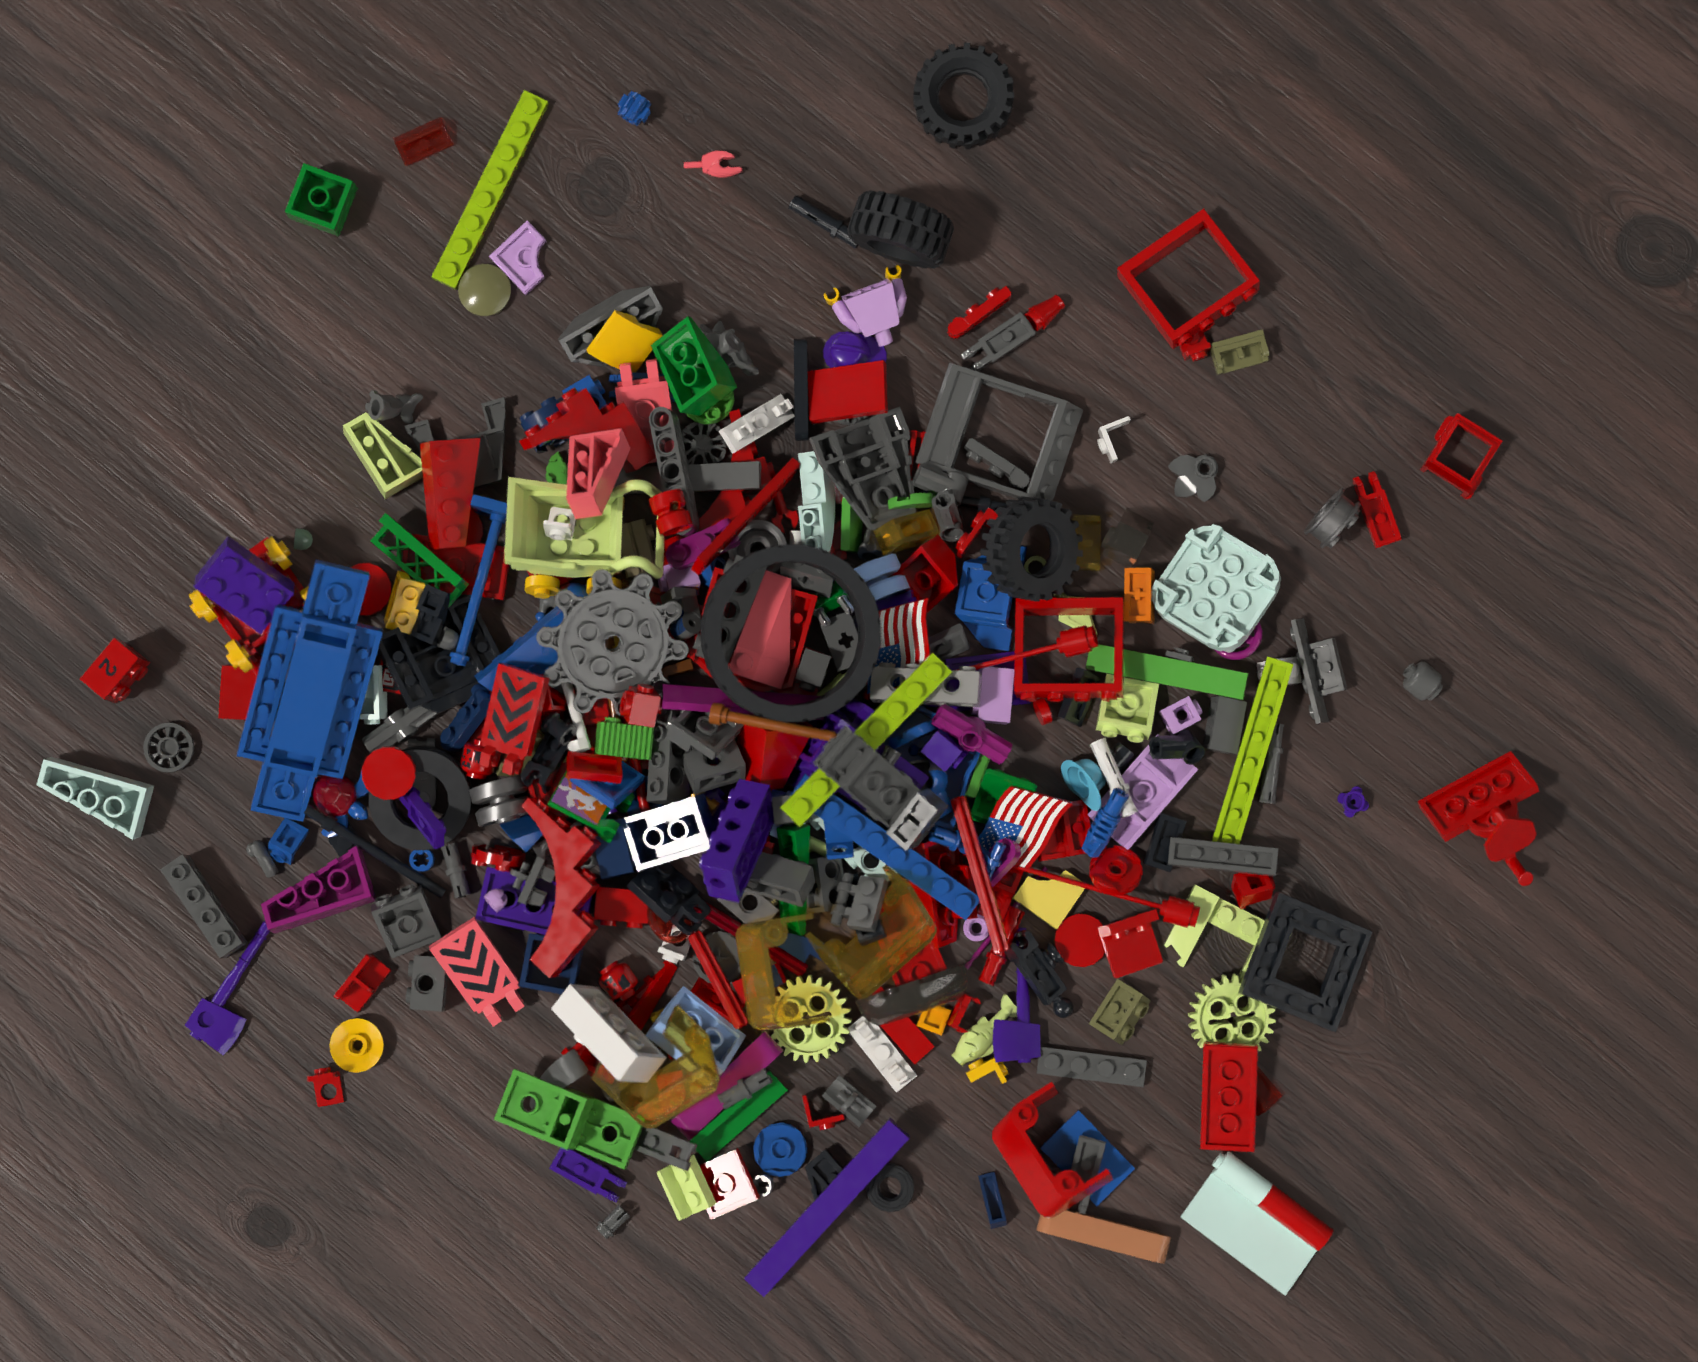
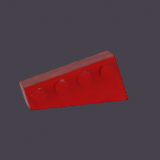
M481 438L428 441L420 444L430 550L453 549L466 546L471 510L470 504L473 496Z

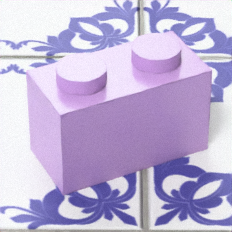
M997 667L979 669L982 675L980 707H971V715L980 718L984 723L1004 725L1010 723L1014 669Z

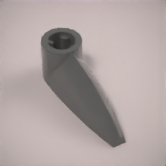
M572 1049L557 1059L543 1073L540 1079L565 1088L589 1070L576 1050ZM533 1097L530 1099L531 1109L536 1107V1101Z

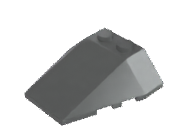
M900 407L888 410V413L877 414L867 420L836 431L831 430L809 438L819 465L869 531L916 514V508L889 509L888 500L896 496L910 497V494L914 493L913 481H911L910 475L912 457L909 456L908 451L910 433Z

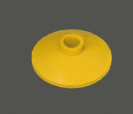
M355 1018L344 1021L334 1030L330 1039V1053L333 1060L339 1067L349 1072L369 1070L377 1064L383 1053L384 1042L381 1032L373 1023L365 1019ZM356 1040H360L363 1043L361 1050L354 1048Z

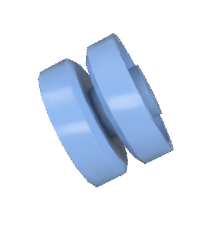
M896 554L870 560L854 569L867 584L875 601L910 589L905 575L889 577L901 567Z

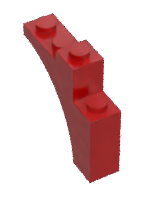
M572 388L562 394L563 400L556 404L559 410L546 418L548 423L541 427L539 424L532 426L524 432L526 437L519 441L523 449L527 450L549 440L570 439V436L622 428L630 446V451L622 467L626 473L636 471L656 458L625 403L622 402L614 405L613 402H610L599 409L587 388L578 391L576 388Z

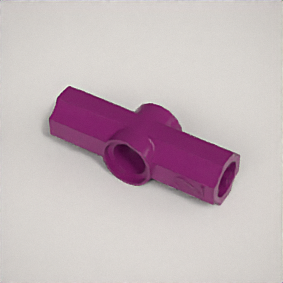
M945 703L939 707L932 719L931 724L958 739L960 746L964 750L977 751L997 764L1003 763L1012 749L1013 744L985 727L984 721L980 718L967 717Z

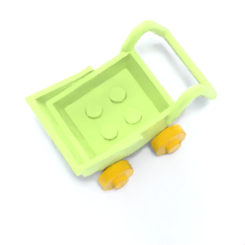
M508 477L504 562L505 564H511L512 569L527 570L534 574L525 579V592L540 599L549 598L560 591V580L553 576L570 578L590 577L596 570L605 569L611 574L613 584L621 589V580L614 578L613 575L628 567H640L654 578L660 579L663 576L665 536H660L657 527L655 564L641 556H627L621 559L622 513L625 502L623 495L630 491L640 490L653 497L662 492L645 480L635 479L626 481L612 490L601 516L576 519L572 540H554L545 536L543 523L544 520L549 519L551 507L571 509L566 500L567 485ZM559 515L554 520L555 522L570 523V519L566 515ZM592 577L587 580L586 592L588 594L592 591Z

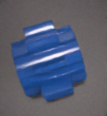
M630 91L628 96L624 94L618 103L620 108L617 112L618 115L632 125L638 126L640 121L645 123L651 113L649 109L650 101L633 91Z

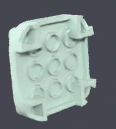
M1212 524V526H1202L1195 530L1191 529L1185 535L1186 540L1159 580H1155L1152 586V601L1158 614L1165 621L1209 648L1230 653L1248 639L1276 597L1280 588L1281 576L1275 561L1267 554L1265 556L1223 531L1222 527Z

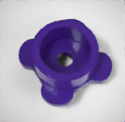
M1357 786L1353 787L1350 792L1340 793L1337 797V801L1344 808V815L1349 818L1353 817L1356 812L1366 811L1369 807V803L1365 801L1362 795V789ZM1352 799L1355 800L1354 805L1351 804Z

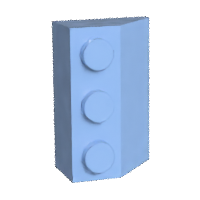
M684 986L664 1008L645 1035L708 1086L725 1071L746 1037L744 1033L739 1029H735L729 1021Z

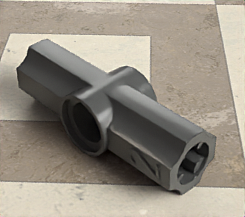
M408 707L405 709L401 708L384 720V724L362 738V741L370 753L382 746H394L396 743H402L419 731V727L438 714L423 707L409 710Z

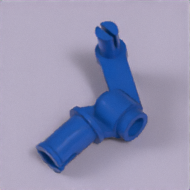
M934 825L931 830L935 832L929 831L928 840L930 842L947 846L950 851H955L958 848L961 853L966 854L958 830L953 832ZM998 841L995 842L991 853L980 845L990 880L995 868L1000 866L1002 862L1000 858L1006 848L1005 844Z

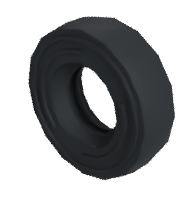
M894 1163L886 1164L866 1185L867 1196L871 1203L879 1210L886 1212H895L906 1207L912 1200L915 1190L914 1181L909 1171L901 1165ZM887 1177L896 1178L901 1184L900 1193L894 1198H887L880 1192V1184Z

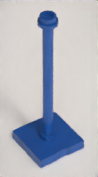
M474 494L470 504L473 510L479 515L490 517L492 522L456 652H450V662L460 666H466V663L470 660V657L466 656L500 530L502 524L506 523L507 503Z

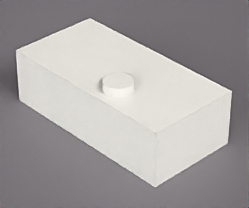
M569 984L551 1008L575 1034L574 1038L576 1041L586 1046L618 1081L648 1083L666 1059L659 1049L608 998L600 987Z

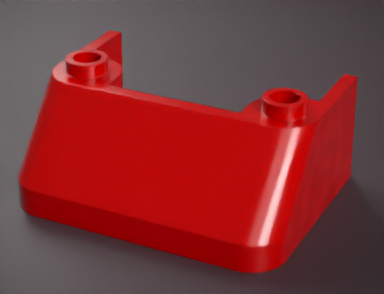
M1052 1082L1017 1103L998 1122L992 1131V1139L1038 1213L1045 1218L1056 1217L1114 1180L1108 1169L1084 1183L1074 1171L1065 1170L1053 1176L1026 1131L1032 1128L1038 1121L1037 1107L1059 1094Z

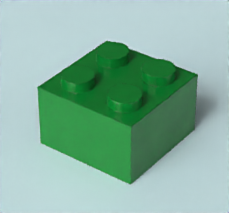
M303 163L285 213L291 220L339 237L358 188L352 180Z

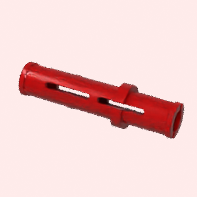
M1009 906L1003 921L1009 944L1013 942L1019 924L1025 915L1024 911L1013 906ZM992 946L991 951L986 954L988 958L978 980L994 986L1002 965L1006 964L1007 959H1005L1006 954L1004 952L995 953Z

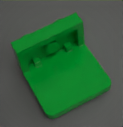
M986 769L971 810L972 819L987 824L997 801L1011 785L1036 792L1037 785L1031 783L1026 778H1016L1007 775L999 769Z

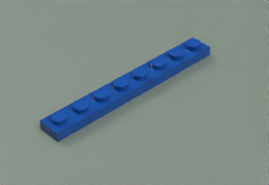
M804 774L802 779L799 781V783L789 796H791L810 776ZM834 793L814 812L818 817L963 919L967 920L979 903L977 894L913 849L905 851L886 834L887 831Z

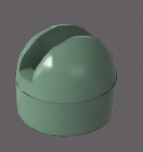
M296 528L293 549L304 550L309 548L313 542L311 533L305 529Z

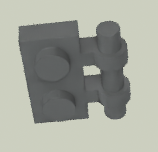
M844 873L842 882H839L837 886L838 896L836 904H833L831 908L832 918L830 924L840 927L842 919L847 918V926L850 929L875 932L888 885L885 878L860 876L858 885H852L854 876ZM854 896L852 907H846L848 897Z

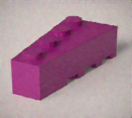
M357 846L353 847L338 859L335 858L327 863L325 867L315 873L312 872L299 883L286 888L262 903L261 907L268 930L276 934L374 902L376 896L362 850Z

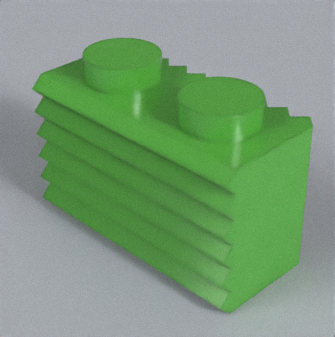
M605 717V722H597L594 754L651 760L654 728L621 724V719Z

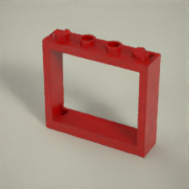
M1204 208L1117 268L1120 281L1172 349L1179 345L1182 346L1185 343H1190L1196 333L1209 330L1215 324V320L1221 316H1229L1237 309L1236 306L1244 300L1245 302L1251 301L1252 297L1259 293L1258 291L1260 290V280ZM1206 229L1246 282L1174 330L1136 281L1135 277Z
M1123 597L1052 598L1050 600L1040 599V602L1016 598L1015 654L1024 652L1025 616L1115 615L1114 683L1023 684L1024 658L1015 660L1014 693L1016 698L1029 700V702H1034L1037 698H1047L1051 702L1063 701V698H1074L1075 701L1079 702L1090 701V698H1101L1102 701L1106 702L1123 698Z

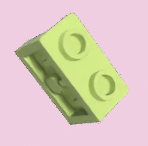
M694 1154L691 1155L689 1160L691 1162L689 1171L673 1165L657 1171L660 1182L679 1221L717 1204Z

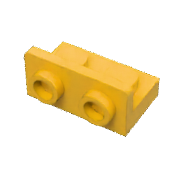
M397 572L383 621L387 629L393 630L399 627L401 632L411 634L419 612L416 606L425 588V583L411 580L406 572Z

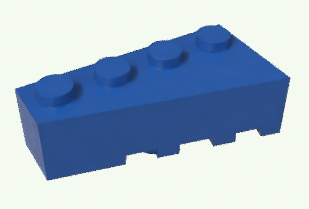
M556 606L532 626L530 631L524 636H520L510 648L493 659L492 663L484 670H480L475 675L478 683L492 691L499 663H506L540 675L544 674L546 669L556 663L558 654L553 648L541 646L536 639V635L543 627H557L560 625L564 618L562 610Z

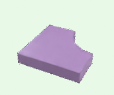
M528 221L489 256L525 295L545 278L539 269L538 257L540 249L546 240Z

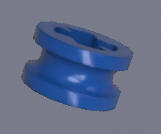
M413 850L410 854L409 862L413 869L425 872L433 867L435 857L430 850ZM426 853L428 855L426 859L429 860L428 864L417 866L416 862L418 860H415L416 855Z

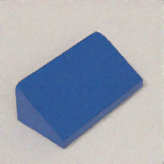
M529 815L500 824L507 835L525 852H528L543 836L538 825Z

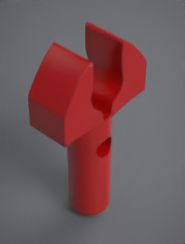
M780 491L773 498L777 514L771 520L785 534L781 524L783 515L791 520L794 531L797 528L799 517L797 511L792 512L787 509L782 492Z

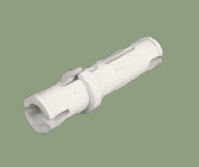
M1102 738L1091 743L1090 747L1109 786V795H1111L1114 788H1120L1126 792L1125 794L1129 795L1121 810V817L1126 818L1137 813L1138 810L1128 791L1130 787L1128 783L1125 784L1106 739Z

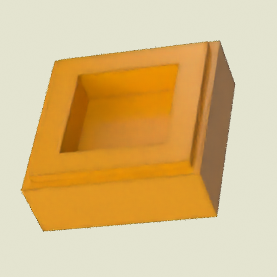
M926 1001L916 1026L942 1036L951 1010Z

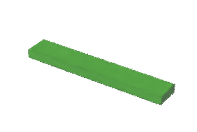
M1098 644V647L1093 648V651L1088 653L1085 669L1114 675V647ZM1124 649V677L1244 700L1248 673Z

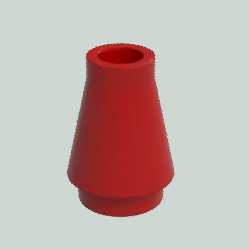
M1054 295L1052 298L1028 308L1025 317L1035 331L1045 329L1055 316L1065 308V304L1058 295Z

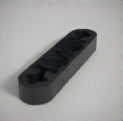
M794 339L795 441H809L807 339Z

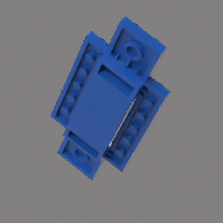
M316 560L303 610L279 604L275 605L237 750V756L262 761L251 803V811L303 822L305 817L304 811L308 806L317 774L343 779L383 633L382 628L357 623L370 576L369 572Z

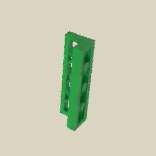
M385 513L379 520L384 526L371 539V542L416 581L423 582L425 585L435 584V588L439 590L440 583L450 582L456 588L450 594V607L467 588L469 583L397 521ZM389 531L396 536V546L385 547L380 541ZM412 549L415 552V563H403L402 550ZM391 551H397V557ZM432 566L434 568V579L423 580L421 578V567ZM416 567V573L410 568Z
M771 1070L768 1071L767 1075H770L773 1083L753 1093V1097L750 1099L744 1098L730 1106L727 1110H724L690 1140V1142L697 1144L696 1150L706 1162L788 1091Z

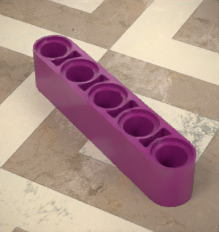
M764 1031L671 1122L690 1141L723 1109V1103H720L717 1097L719 1093L721 1094L738 1084L739 1079L743 1078L745 1080L762 1070V1068H766L784 1050Z

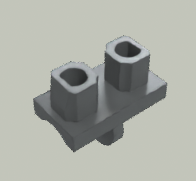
M537 856L529 876L526 874L530 865L525 862L522 863L519 871L511 869L510 874L516 877L512 887L520 890L523 881H526L518 902L528 905V903L538 906L544 905L548 893L535 887L539 878L553 883L555 880L554 867L546 863V859Z
M840 1075L822 1095L858 1127L862 1125L876 1108L874 1103Z

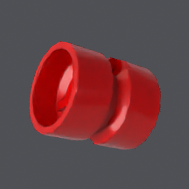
M682 489L668 490L649 499L652 513L658 516L656 525L660 536L677 534L693 526L689 511L683 508L686 505Z

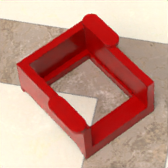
M1457 413L1453 417H1446L1435 434L1437 443L1423 463L1420 471L1425 472L1429 470L1461 490L1460 496L1464 499H1470L1482 481L1483 471L1503 441ZM1457 426L1490 446L1470 480L1436 460Z

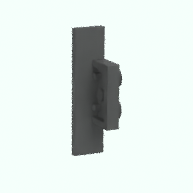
M1304 619L1291 620L1290 635L1292 640L1296 642L1298 649L1296 653L1297 663L1303 669L1305 677L1303 678V688L1309 694L1311 702L1309 712L1316 724L1327 723L1329 719L1323 696L1348 690L1335 638H1330L1310 644Z

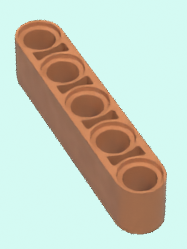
M1065 1210L1054 1218H1045L1040 1215L1037 1231L1162 1264H1165L1171 1237L1087 1214H1079V1212Z

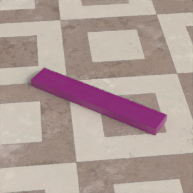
M663 684L662 709L710 712L713 702L725 704V707L730 708V711L754 715L736 705L720 688ZM750 691L761 699L784 705L805 703L821 697ZM824 717L816 718L813 720H823Z

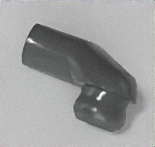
M255 840L247 845V854L250 857H256L267 878L273 877L278 873V869L263 842Z

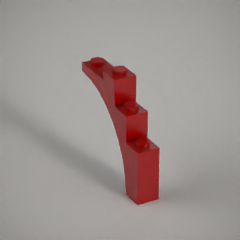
M739 409L729 412L731 423L743 417ZM753 441L732 454L731 463L761 462L762 488H764L771 481V478H774L776 475L772 462L766 463L765 456L754 459L753 456L758 455ZM759 489L721 491L709 510L699 519L698 532L716 525L719 521L730 518L732 521L750 503L749 496L743 498V494ZM678 534L664 540V565H669L666 558V551L669 545L685 538L684 536ZM723 552L719 556L725 555L727 552Z
M541 797L538 799L528 798L522 804V807L536 822L546 839L553 858L556 877V898L551 923L541 945L530 960L549 978L557 977L599 929L594 924L595 919L585 910L581 912L580 909L600 887L594 881L596 876L587 868L582 869L581 867L601 843L596 839L597 833L589 826L585 825L583 827L579 825L573 826L570 829L571 824L560 815L557 817L550 811L552 807L548 805L547 801Z

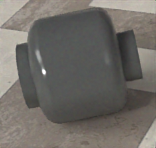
M1425 661L1419 662L1416 665L1411 663L1403 672L1405 677L1403 687L1419 701L1427 699L1431 701L1443 688V684H1441L1442 675Z

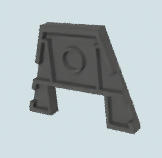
M504 397L481 403L488 426L487 431L460 438H481L474 489L503 481L506 400ZM428 419L405 426L406 431L419 450L420 444L435 441Z

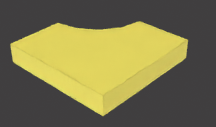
M1064 870L1059 875L1082 882L1067 870ZM1028 876L1012 899L1057 929L1085 888L1053 879L1049 881L1036 880Z

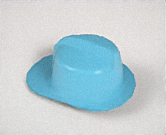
M1081 759L1075 762L1065 760L1061 764V774L1066 785L1091 810L1098 811L1101 808L1099 790L1106 783L1101 769L1090 759Z

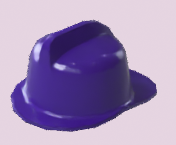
M838 332L826 341L823 349L824 359L830 368L880 360L886 362L884 346H878L876 338L872 336L864 337L863 334Z

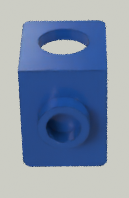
M824 821L827 859L854 857L853 841ZM839 848L847 849V850L844 851V852H834V851H833V850L839 849Z

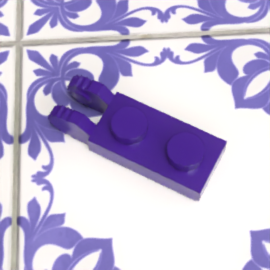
M560 1147L549 1169L590 1192L598 1193L616 1203L619 1196L613 1191L601 1187L602 1183L606 1178L619 1187L625 1188L627 1181L609 1172V1169L573 1149L566 1150Z

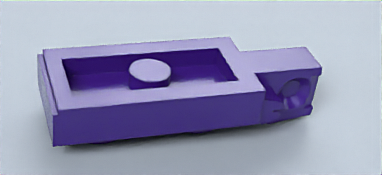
M412 786L404 796L398 799L408 810V817L434 849L443 847L444 834L446 833L444 822L433 814L429 803L424 802L420 797V792Z

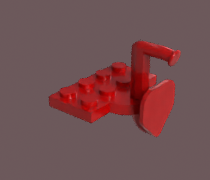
M1512 751L1417 801L1419 808L1444 842L1467 830H1470L1476 836L1488 838L1484 848L1489 860L1493 862L1504 860L1517 877L1520 885L1528 886L1532 883V873L1526 871L1517 859L1516 852L1534 841L1536 830L1534 823L1530 819L1519 818L1517 803L1539 792V788Z

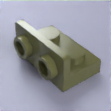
M1117 979L1089 1024L1120 1045H1123L1125 1041L1132 1037L1138 1020L1143 1018L1148 1012L1150 999Z

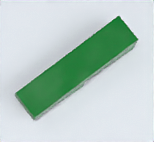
M797 824L777 827L780 856L796 862L802 861L809 865L810 825L802 824L799 827ZM807 899L803 907L778 900L782 932L800 936L805 935Z

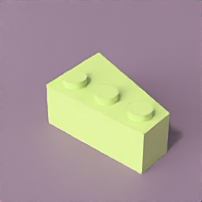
M365 412L343 425L345 437L385 499L423 478L421 458L412 452L407 445L396 439L380 423L371 419L368 413Z

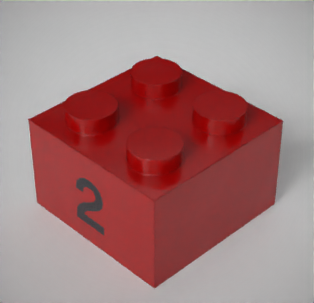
M113 638L82 675L80 680L104 700L113 703L122 702L130 694V686L135 680L140 681L148 672L146 667L150 662L126 642Z

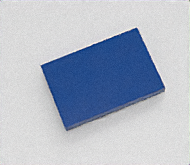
M1077 1110L1040 1148L1062 1171L1071 1169L1079 1135L1105 1141L1106 1145L1098 1174L1108 1169L1114 1180L1093 1192V1195L1090 1194L1089 1199L1098 1206L1135 1168Z

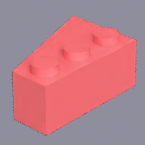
M622 428L570 436L566 500L575 519L601 516L630 451V446Z

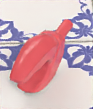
M723 150L711 151L702 155V161L684 162V168H702L703 173L718 178L734 176L743 171L742 167L720 166L722 160L735 158L734 154Z

